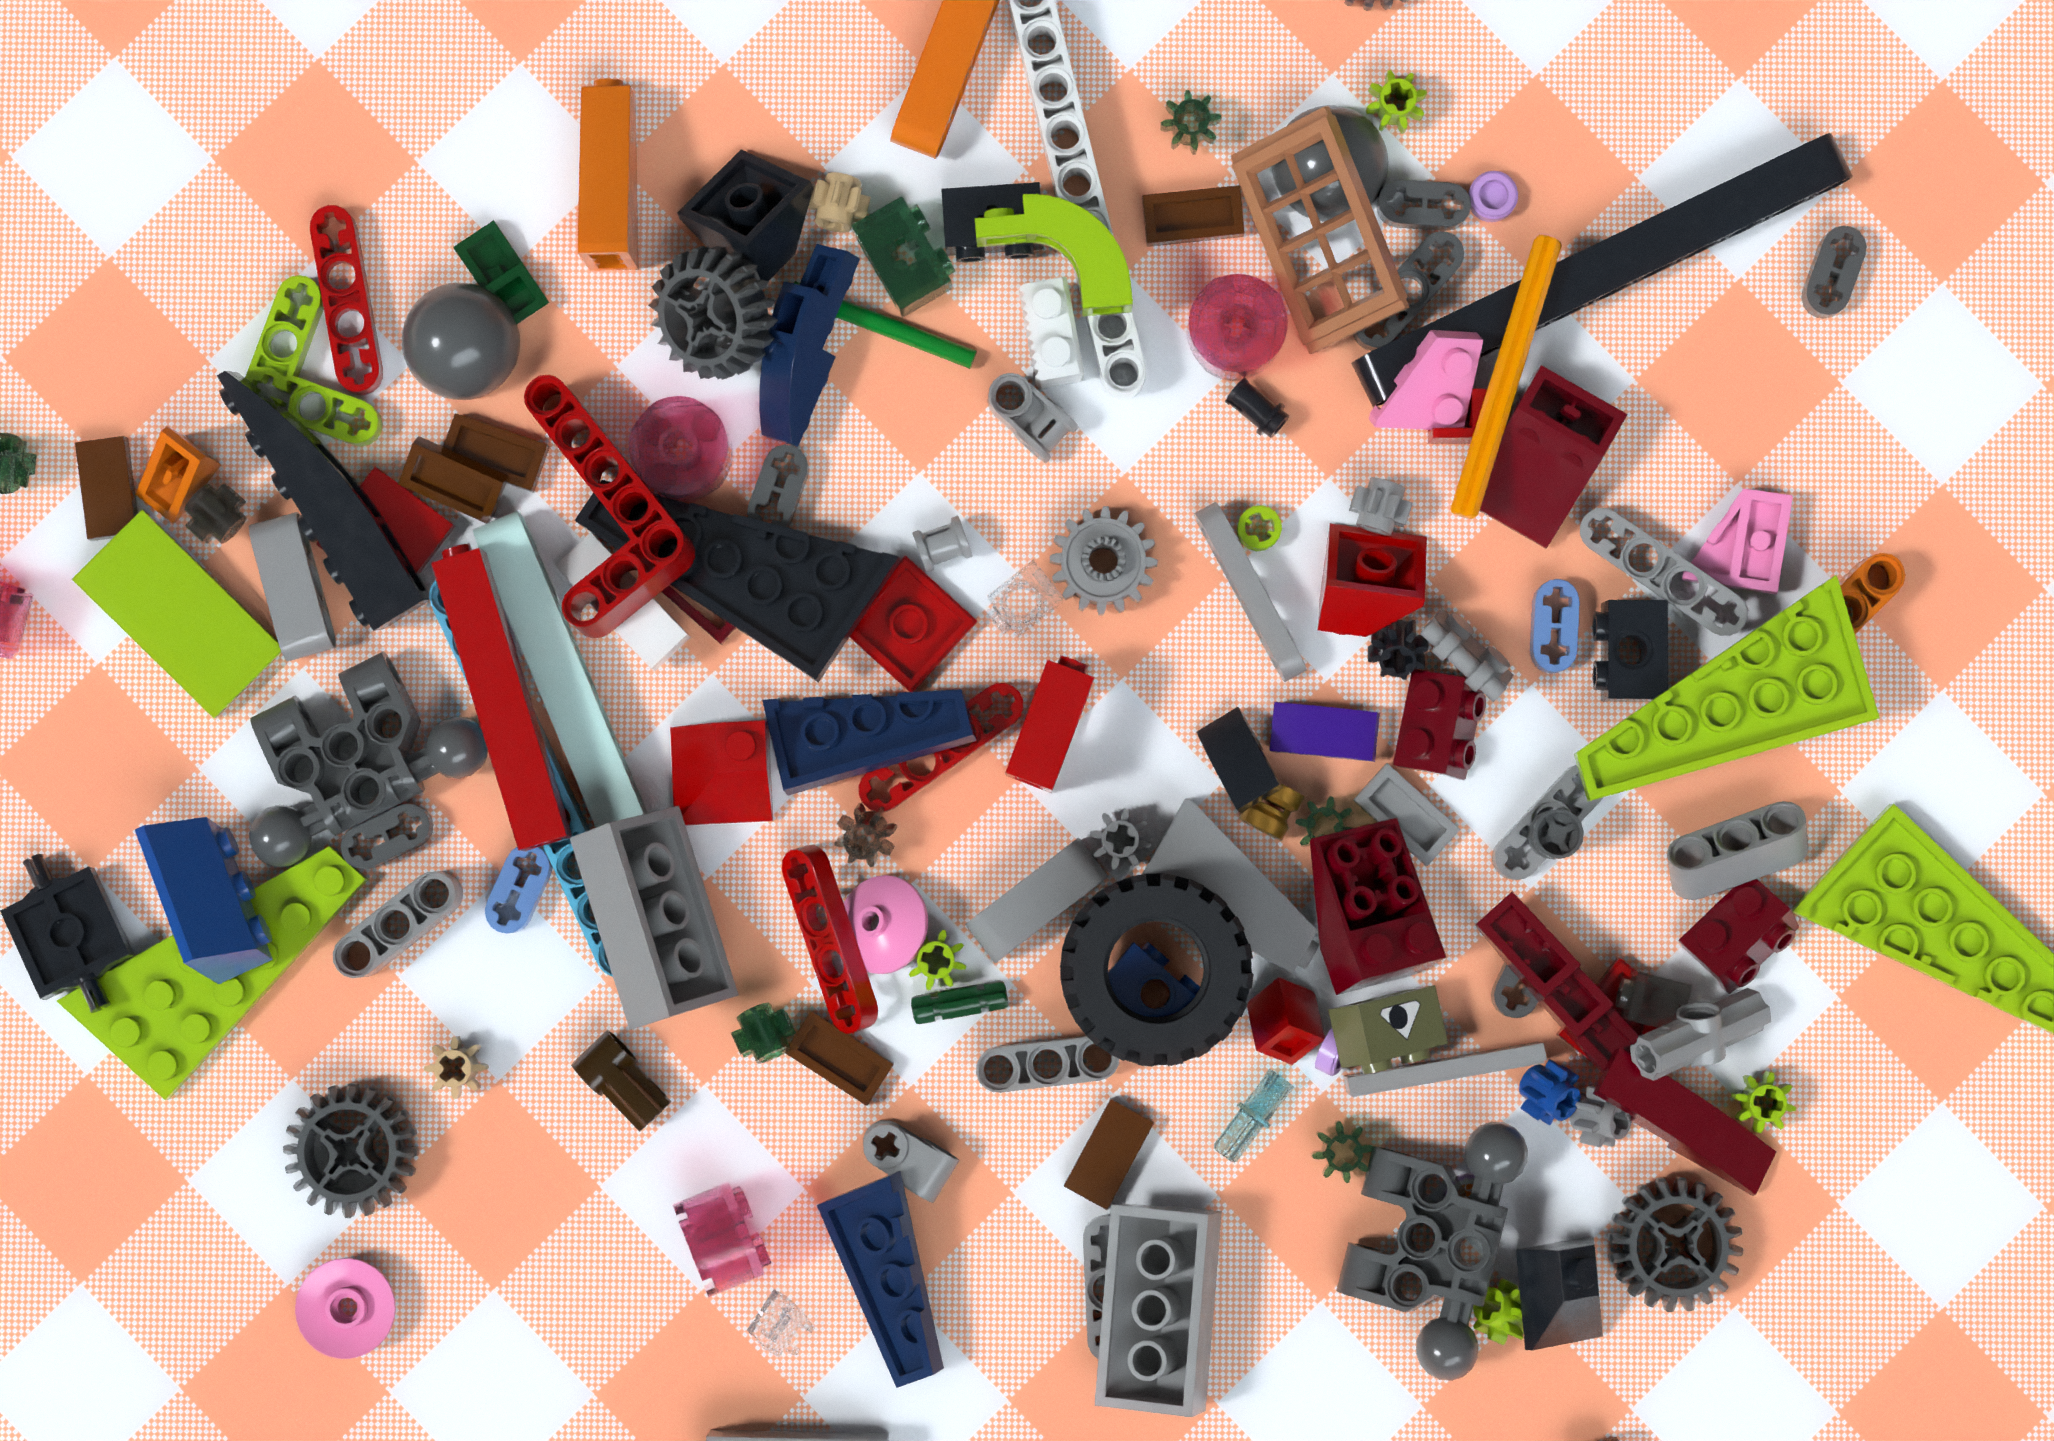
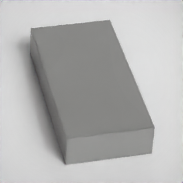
M1388 763L1378 771L1353 799L1376 822L1397 818L1409 852L1425 866H1428L1461 830Z

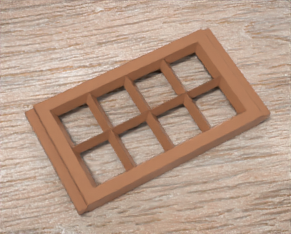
M1324 106L1231 155L1233 161L1232 168L1303 346L1306 345L1309 354H1314L1410 308L1406 300L1408 296L1336 116L1332 115L1329 106ZM1324 140L1335 169L1305 184L1294 154ZM1286 159L1297 188L1268 203L1257 173ZM1340 180L1351 209L1321 223L1309 194ZM1302 199L1313 228L1284 242L1272 213ZM1356 220L1367 249L1337 263L1325 234ZM1318 239L1329 268L1299 282L1288 253ZM1371 260L1383 289L1353 303L1341 274ZM1333 278L1344 308L1315 321L1304 292Z

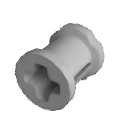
M958 515L952 517L951 523L924 533L920 530L912 532L926 572L933 571L934 565L959 556H963L966 559L973 557Z

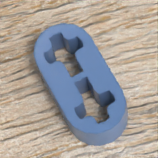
M1561 579L1549 580L1539 586L1532 600L1530 656L1535 667L1542 672L1550 674L1559 673L1570 667L1576 659L1578 648L1579 594L1572 584ZM1554 588L1559 589L1560 597L1568 599L1569 603L1567 607L1559 610L1558 623H1552V608L1548 605H1543V598L1552 595ZM1551 630H1558L1557 644L1559 647L1566 648V656L1557 658L1556 665L1550 664L1549 656L1541 654L1540 650L1541 646L1550 643Z
M516 847L507 856L485 907L486 920L490 927L497 932L505 934L516 933L526 928L531 921L553 868L543 848L538 847L528 851H518ZM533 852L537 855L535 863L542 867L541 873L539 875L530 874L524 886L521 887L517 885L522 875V869L516 866L519 857L528 858ZM515 890L520 893L515 909L521 912V917L519 920H509L504 925L501 923L502 914L496 911L498 903H508Z

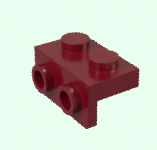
M1414 669L1411 672L1393 765L1404 769L1465 780L1467 772L1472 767L1476 757L1474 737L1477 723L1482 719L1486 708L1484 693L1480 689L1476 692L1464 682L1466 677Z
M1758 879L1733 887L1678 941L1684 950L1717 979L1721 988L1728 994H1731L1738 986L1744 987L1757 976L1760 965L1774 952L1779 953L1790 945L1799 925L1792 910Z

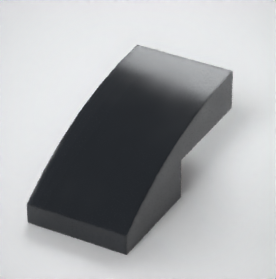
M1239 707L1196 731L1207 756L1237 811L1242 813L1283 789L1282 784L1262 751L1264 749Z

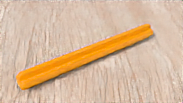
M1538 235L1533 241L1450 508L1451 512L1459 517L1474 519L1479 514L1562 246L1561 241L1554 237Z

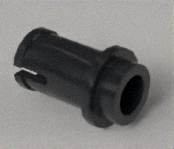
M1243 378L1233 388L1225 400V403L1231 405L1258 427L1256 433L1260 436L1265 433L1268 437L1273 438L1289 418V415L1283 411L1285 405L1282 403L1274 404L1252 386L1246 378Z

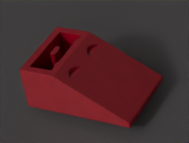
M1541 365L1533 373L1508 417L1479 511L1547 549L1603 459L1628 414Z
M1397 818L1315 837L1310 840L1320 950L1336 995L1421 973L1446 958Z

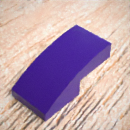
M1274 702L1269 751L1375 762L1380 713Z

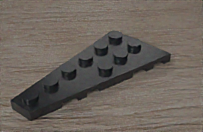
M602 480V481H601V484H608V483H610L609 481H605V480ZM593 493L575 521L619 550L631 539ZM654 493L695 547V559L692 566L670 585L818 683L901 562V558L896 555L859 548L854 544L809 535L807 532L737 514L731 515L719 512L706 506L691 502L688 504L661 497L659 494ZM648 503L635 505L630 512L629 520L641 519L647 512ZM670 539L665 541L659 548L658 557L665 558L672 555L676 550L677 540Z

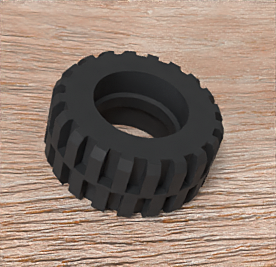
M1165 873L1131 876L1111 884L1093 896L1072 921L1064 940L1060 962V980L1065 1001L1076 1024H1078L1085 1035L1096 1046H1099L1120 1060L1150 1067L1183 1064L1184 1061L1195 1057L1199 1058L1210 1052V1049L1218 1042L1224 1041L1233 1031V1026L1239 1017H1242L1248 1003L1246 1002L1249 991L1252 989L1254 976L1252 973L1251 959H1253L1251 945L1247 941L1242 923L1238 916H1235L1227 906L1228 904L1218 894L1213 893L1204 885L1192 879ZM1146 922H1166L1181 928L1195 941L1203 960V979L1194 999L1182 1010L1164 1017L1143 1016L1128 1009L1115 995L1108 975L1109 958L1116 942L1129 929Z

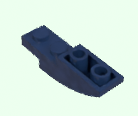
M816 244L800 284L783 282L772 316L778 321L774 324V327L768 329L775 339L769 346L764 347L766 355L762 358L759 385L761 434L769 439L798 447L804 432L809 426L811 415L821 391L828 381L829 372L836 356L823 350V347L833 329L834 320L845 294L852 284L853 275L860 261L859 257L846 250Z

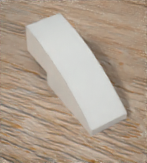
M590 532L556 565V568L574 586L612 554ZM629 572L625 573L619 583L620 589L632 587L637 580ZM654 598L614 629L654 671L691 638ZM590 602L591 606L598 612L599 602Z

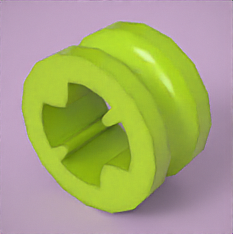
M1263 505L1252 506L1245 510L1237 524V536L1241 544L1247 549L1256 552L1265 551L1273 547L1282 531L1281 520L1278 514L1270 507ZM1259 515L1262 522H1271L1273 532L1267 531L1266 533L1269 539L1259 542L1256 535H1247L1245 525L1251 526L1252 524L1249 518Z

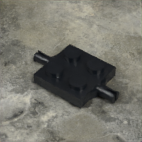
M43 854L31 856L32 859L27 858L24 860L23 865L28 871L34 888L22 900L0 910L1 915L40 999L48 1000L68 989L81 988L90 1012L101 1011L102 1008H107L111 1003L104 992L99 978L110 968L134 957L132 948L95 868L88 866L68 877L52 878Z

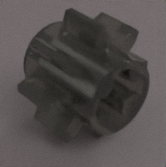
M225 483L218 490L211 484H206L191 497L184 510L192 517L185 527L202 542L204 541L208 544L213 538H216L221 544H224L235 536L245 524L247 517L239 509L246 501Z
M858 803L854 809L855 819L842 815L837 822V825L846 832L840 835L834 844L836 847H845L849 854L847 861L849 864L853 863L855 859H866L867 864L871 868L874 867L878 860V851L890 856L895 846L886 837L894 834L897 824H887V821L882 816L884 807L881 806L876 812L866 811L864 805ZM860 828H863L866 835L874 834L875 838L872 842H869L867 836H858L857 832Z

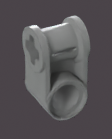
M1007 373L1000 375L989 388L987 403L991 413L1014 434L1025 448L1044 463L1051 459L1049 453L1068 432L1074 433L1079 428L1078 424L1061 407L1049 398H1046L1019 374ZM1007 385L1017 387L1023 394V404L1014 410L1002 408L996 400V393L1000 388ZM1050 423H1054L1052 428L1043 436V438H1038V436L1048 427Z
M879 1120L871 1124L863 1137L864 1154L873 1166L888 1175L901 1171L904 1187L931 1203H934L960 1161L926 1138H920L890 1120ZM888 1132L895 1135L894 1145L898 1150L895 1153L887 1150L882 1156L877 1155V1144L872 1139L876 1135L884 1138Z

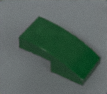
M494 220L453 247L478 285L497 297L499 296L506 303L513 314L516 324L549 303Z

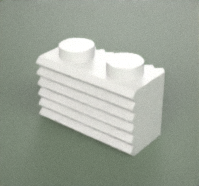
M1067 277L1023 284L1019 289V300H1021V309L1023 310L1024 328L1026 329L1028 348H1030L1035 386L1045 389L1084 381V368Z

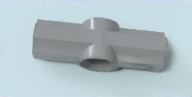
M1749 988L1715 1003L1694 1002L1683 1005L1676 1011L1677 1020L1639 1036L1637 1042L1630 1045L1631 1059L1640 1070L1641 1075L1653 1081L1687 1065L1707 1066L1719 1063L1726 1056V1047L1763 1031L1764 1026L1771 1023L1770 1006L1764 1002L1760 992Z

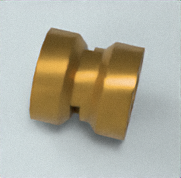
M1283 784V789L1264 799L1284 809L1283 813L1263 802H1259L1242 812L1238 818L1253 828L1280 841L1283 840L1289 829L1287 820L1291 812L1298 811L1305 798L1300 793Z

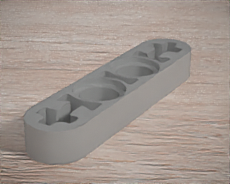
M1214 502L1194 513L1203 536L1282 680L1286 682L1307 671L1296 645L1218 503Z
M1597 508L1589 511L1583 517L1580 524V536L1583 543L1589 549L1664 600H1668L1670 604L1705 628L1720 636H1731L1745 627L1748 620V608L1745 601L1735 592L1615 511L1608 508ZM1607 516L1614 521L1611 525V530L1622 538L1625 537L1627 529L1635 533V536L1624 545L1619 559L1611 555V552L1618 547L1617 545L1604 538L1598 544L1592 540L1595 532L1589 526L1594 519L1603 522ZM1649 544L1656 550L1658 561L1652 570L1638 572L1631 566L1629 555L1636 545ZM1682 571L1693 573L1699 582L1697 594L1689 600L1677 599L1670 590L1672 578ZM1711 584L1718 590L1710 598L1719 604L1726 605L1729 600L1737 604L1734 613L1740 618L1735 625L1727 622L1722 628L1714 623L1717 614L1706 606L1703 608L1702 615L1692 610L1694 606L1704 599L1708 585Z

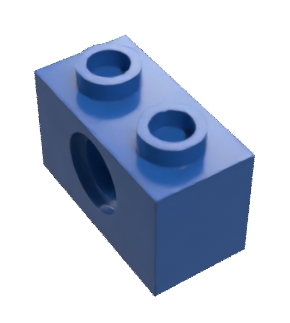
M1148 941L1142 948L1133 942L1108 970L1111 987L1120 1002L1131 1011L1148 1017H1164L1182 1010L1194 999L1200 986L1186 974L1179 981L1164 969L1170 960ZM1152 979L1162 980L1169 990L1168 1000L1163 1006L1158 1008L1146 1006L1141 999L1143 985Z

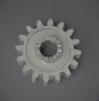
M1103 506L1100 518L1095 519L1091 512L1085 509L1082 512V524L1078 525L1070 519L1065 522V526L1070 533L1068 538L1055 535L1054 543L1062 548V553L1050 555L1049 563L1061 565V570L1052 576L1053 583L1066 582L1067 587L1062 597L1065 600L1072 598L1074 595L1079 597L1078 610L1082 612L1091 603L1096 605L1098 616H1104L1106 605L1111 604L1114 605L1119 613H1122L1125 610L1124 599L1129 597L1132 601L1139 603L1142 597L1137 587L1139 585L1151 587L1154 581L1144 573L1145 569L1157 567L1158 560L1146 557L1145 553L1155 546L1154 539L1141 541L1139 535L1142 533L1145 525L1140 522L1132 528L1126 523L1129 512L1125 510L1116 520L1110 518L1108 506ZM1099 549H1107L1113 552L1118 562L1116 568L1106 574L1093 570L1089 561L1093 552Z

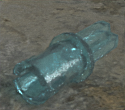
M1270 1068L1244 1104L1239 1102L1236 1105L1240 1110L1214 1143V1149L1230 1162L1235 1163L1240 1159L1262 1128L1269 1129L1271 1125L1268 1121L1288 1094L1294 1089L1291 1083L1279 1074L1276 1075L1277 1073Z

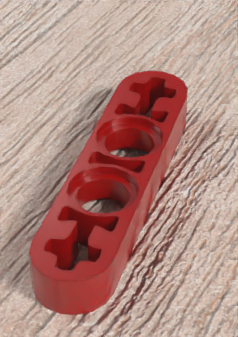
M326 205L319 208L313 214L310 221V235L335 374L338 382L349 392L356 395H367L374 392L380 386L383 379V365L358 227L355 219L344 208L337 205ZM335 217L340 224L346 225V229L338 231L340 247L344 251L351 248V254L334 253L325 258V252H335L332 239L327 234L322 233V229L329 227L330 218ZM341 263L349 264L355 270V280L346 289L333 288L329 281L331 270ZM348 311L359 312L364 319L362 331L354 337L342 336L338 330L340 317ZM368 343L369 349L358 348L361 362L367 367H372V372L364 375V383L358 384L357 380L353 377H347V371L355 369L353 353L349 350L342 353V347H359Z
M996 683L967 701L969 710L975 705H979L980 712L983 714L993 706L990 697L997 692L1002 697L1011 695L1015 699V702L1010 706L1013 713L1010 717L1005 719L999 713L987 721L994 727L988 734H984L980 721L970 713L972 724L976 730L977 741H973L970 746L965 748L953 747L933 753L935 767L930 774L916 776L909 771L907 761L898 763L902 774L914 785L907 791H904L902 783L899 782L890 789L889 793L892 799L886 804L880 799L874 801L869 799L868 794L873 790L870 781L878 777L879 780L885 782L896 774L888 769V767L867 772L861 778L858 786L859 797L862 803L868 809L875 812H888L895 809L1014 725L1020 719L1023 712V698L1020 692L1010 684Z
M814 844L792 849L785 854L782 860L783 878L831 1020L839 1031L845 1034H852L874 1025L878 1018V1005L830 861L826 853ZM805 864H806V866H807V868H808V873H806V871H805V867H804ZM815 888L817 894L813 895L811 889ZM818 904L827 913L828 921L826 927L817 918L816 909ZM833 951H836L843 961L842 974L833 965ZM847 983L849 989L845 990L843 984ZM851 1005L854 1006L856 1014L853 1013Z

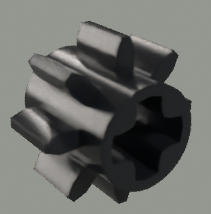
M1397 620L1371 634L1372 644L1368 646V662H1379L1381 677L1389 675L1407 680V675L1413 672L1415 668L1422 670L1425 668L1424 653L1429 650V645L1422 635L1416 634L1415 620L1409 622Z

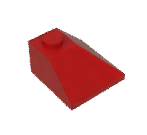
M1330 523L1319 597L1317 630L1333 632L1339 635L1367 637L1423 607L1426 590L1427 537L1392 532L1391 536H1386L1360 527Z
M765 720L717 722L670 727L673 806L680 807L685 825L773 821L770 732L768 723Z

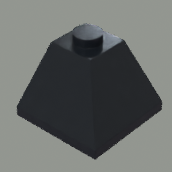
M741 149L677 214L679 219L706 247L726 246L728 254L733 252L743 253V266L747 264L758 265L754 276L756 280L769 281L796 253L813 186L811 181Z
M1584 1237L1516 1249L1525 1350L1532 1351L1603 1337L1594 1237Z

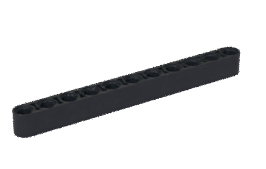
M1827 133L1557 262L1535 331L1850 180L1853 175L1832 133ZM1521 280L1353 361L1351 364L1372 407L1383 405L1397 387L1394 379L1402 368L1414 359L1418 346L1430 330L1477 332L1483 339L1480 358L1500 349Z

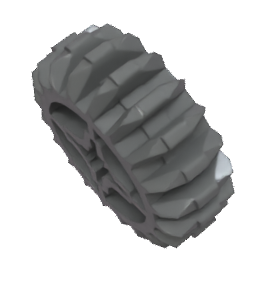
M699 246L692 249L691 252L686 251L678 254L672 259L673 263L665 265L660 270L662 279L657 280L651 286L659 297L653 299L648 305L658 312V318L654 319L650 325L661 328L663 333L657 344H669L672 349L669 360L679 361L683 359V372L693 373L698 371L700 379L716 377L717 380H723L734 376L736 373L739 375L750 370L753 363L760 361L766 355L764 347L769 346L775 339L767 329L774 327L778 320L768 314V308L772 307L777 300L766 298L763 292L769 281H757L754 276L758 265L747 264L743 266V253L733 252L728 254L726 246H716L713 248ZM699 276L711 280L709 287L701 290L693 287ZM728 336L733 339L728 349L715 345L719 337Z
M358 1083L348 1084L345 1098L338 1085L328 1088L327 1093L329 1103L322 1095L317 1093L310 1097L315 1113L305 1107H300L295 1112L298 1119L305 1124L304 1127L292 1124L286 1129L290 1136L299 1139L298 1144L292 1143L283 1146L284 1154H297L298 1162L285 1166L286 1173L292 1174L301 1171L303 1176L302 1179L295 1182L293 1188L296 1192L306 1189L308 1186L313 1189L306 1201L310 1206L316 1205L325 1197L324 1213L327 1215L334 1214L340 1202H342L344 1218L355 1216L357 1202L364 1216L374 1214V1199L383 1208L393 1203L387 1188L398 1194L406 1191L407 1186L397 1177L398 1174L403 1176L415 1175L416 1168L403 1162L404 1157L410 1158L419 1155L420 1150L418 1147H405L404 1139L417 1135V1129L410 1127L401 1130L398 1123L408 1118L409 1112L406 1109L396 1112L393 1116L389 1113V1110L396 1101L394 1096H386L379 1105L376 1104L379 1094L378 1087H368L361 1099ZM345 1109L360 1111L368 1115L365 1121L358 1124L352 1132L346 1131L339 1126L333 1127L325 1121L335 1112ZM379 1126L383 1129L389 1145V1158L386 1167L381 1164L383 1160L378 1157L373 1148V1140L379 1131ZM317 1134L320 1136L319 1141L327 1147L329 1152V1162L323 1170L324 1174L319 1170L314 1155V1143ZM361 1137L355 1151L361 1156L360 1160L362 1161L359 1162L357 1158H354L342 1164L345 1160L344 1156L347 1149L342 1145L343 1142L341 1140L344 1139L345 1143L354 1141L355 1138ZM350 1169L357 1170L363 1175L370 1174L377 1180L373 1186L361 1191H350L335 1186L339 1178L345 1176Z
M1681 1176L1675 1178L1672 1191H1670L1669 1184L1665 1178H1656L1655 1188L1657 1194L1655 1195L1652 1194L1646 1185L1641 1184L1637 1186L1638 1194L1643 1201L1638 1204L1635 1200L1625 1196L1622 1199V1203L1631 1210L1628 1218L1618 1213H1614L1611 1217L1613 1222L1624 1226L1622 1233L1609 1232L1607 1234L1608 1241L1622 1244V1249L1608 1253L1609 1261L1613 1263L1626 1262L1624 1266L1616 1271L1615 1277L1619 1281H1626L1635 1277L1629 1284L1627 1292L1636 1297L1647 1288L1644 1304L1651 1308L1658 1303L1661 1295L1663 1309L1667 1312H1674L1678 1297H1680L1681 1304L1686 1311H1693L1695 1309L1694 1294H1697L1703 1303L1709 1305L1713 1302V1297L1708 1287L1713 1285L1718 1290L1726 1292L1728 1285L1719 1278L1721 1273L1725 1271L1731 1275H1737L1739 1271L1738 1267L1728 1263L1727 1260L1729 1255L1737 1257L1743 1255L1742 1247L1729 1244V1239L1742 1235V1229L1738 1226H1724L1726 1222L1735 1216L1734 1210L1726 1207L1715 1211L1721 1204L1723 1196L1718 1192H1713L1703 1200L1706 1184L1696 1181L1689 1193H1687V1180ZM1670 1204H1688L1696 1208L1689 1217L1683 1216L1678 1222L1670 1225L1665 1224L1652 1214L1659 1208ZM1706 1221L1712 1233V1252L1708 1262L1700 1255L1697 1249V1239L1704 1231L1702 1225ZM1642 1225L1653 1239V1249L1646 1258L1648 1263L1644 1268L1641 1266L1637 1254V1238ZM1658 1228L1676 1237L1684 1235L1685 1239L1679 1242L1685 1244L1683 1250L1692 1259L1690 1260L1688 1257L1673 1251L1666 1254L1665 1249L1670 1246L1665 1244L1667 1238L1658 1231ZM1678 1264H1685L1697 1274L1692 1279L1678 1284H1664L1654 1281L1661 1271L1666 1273L1670 1268Z

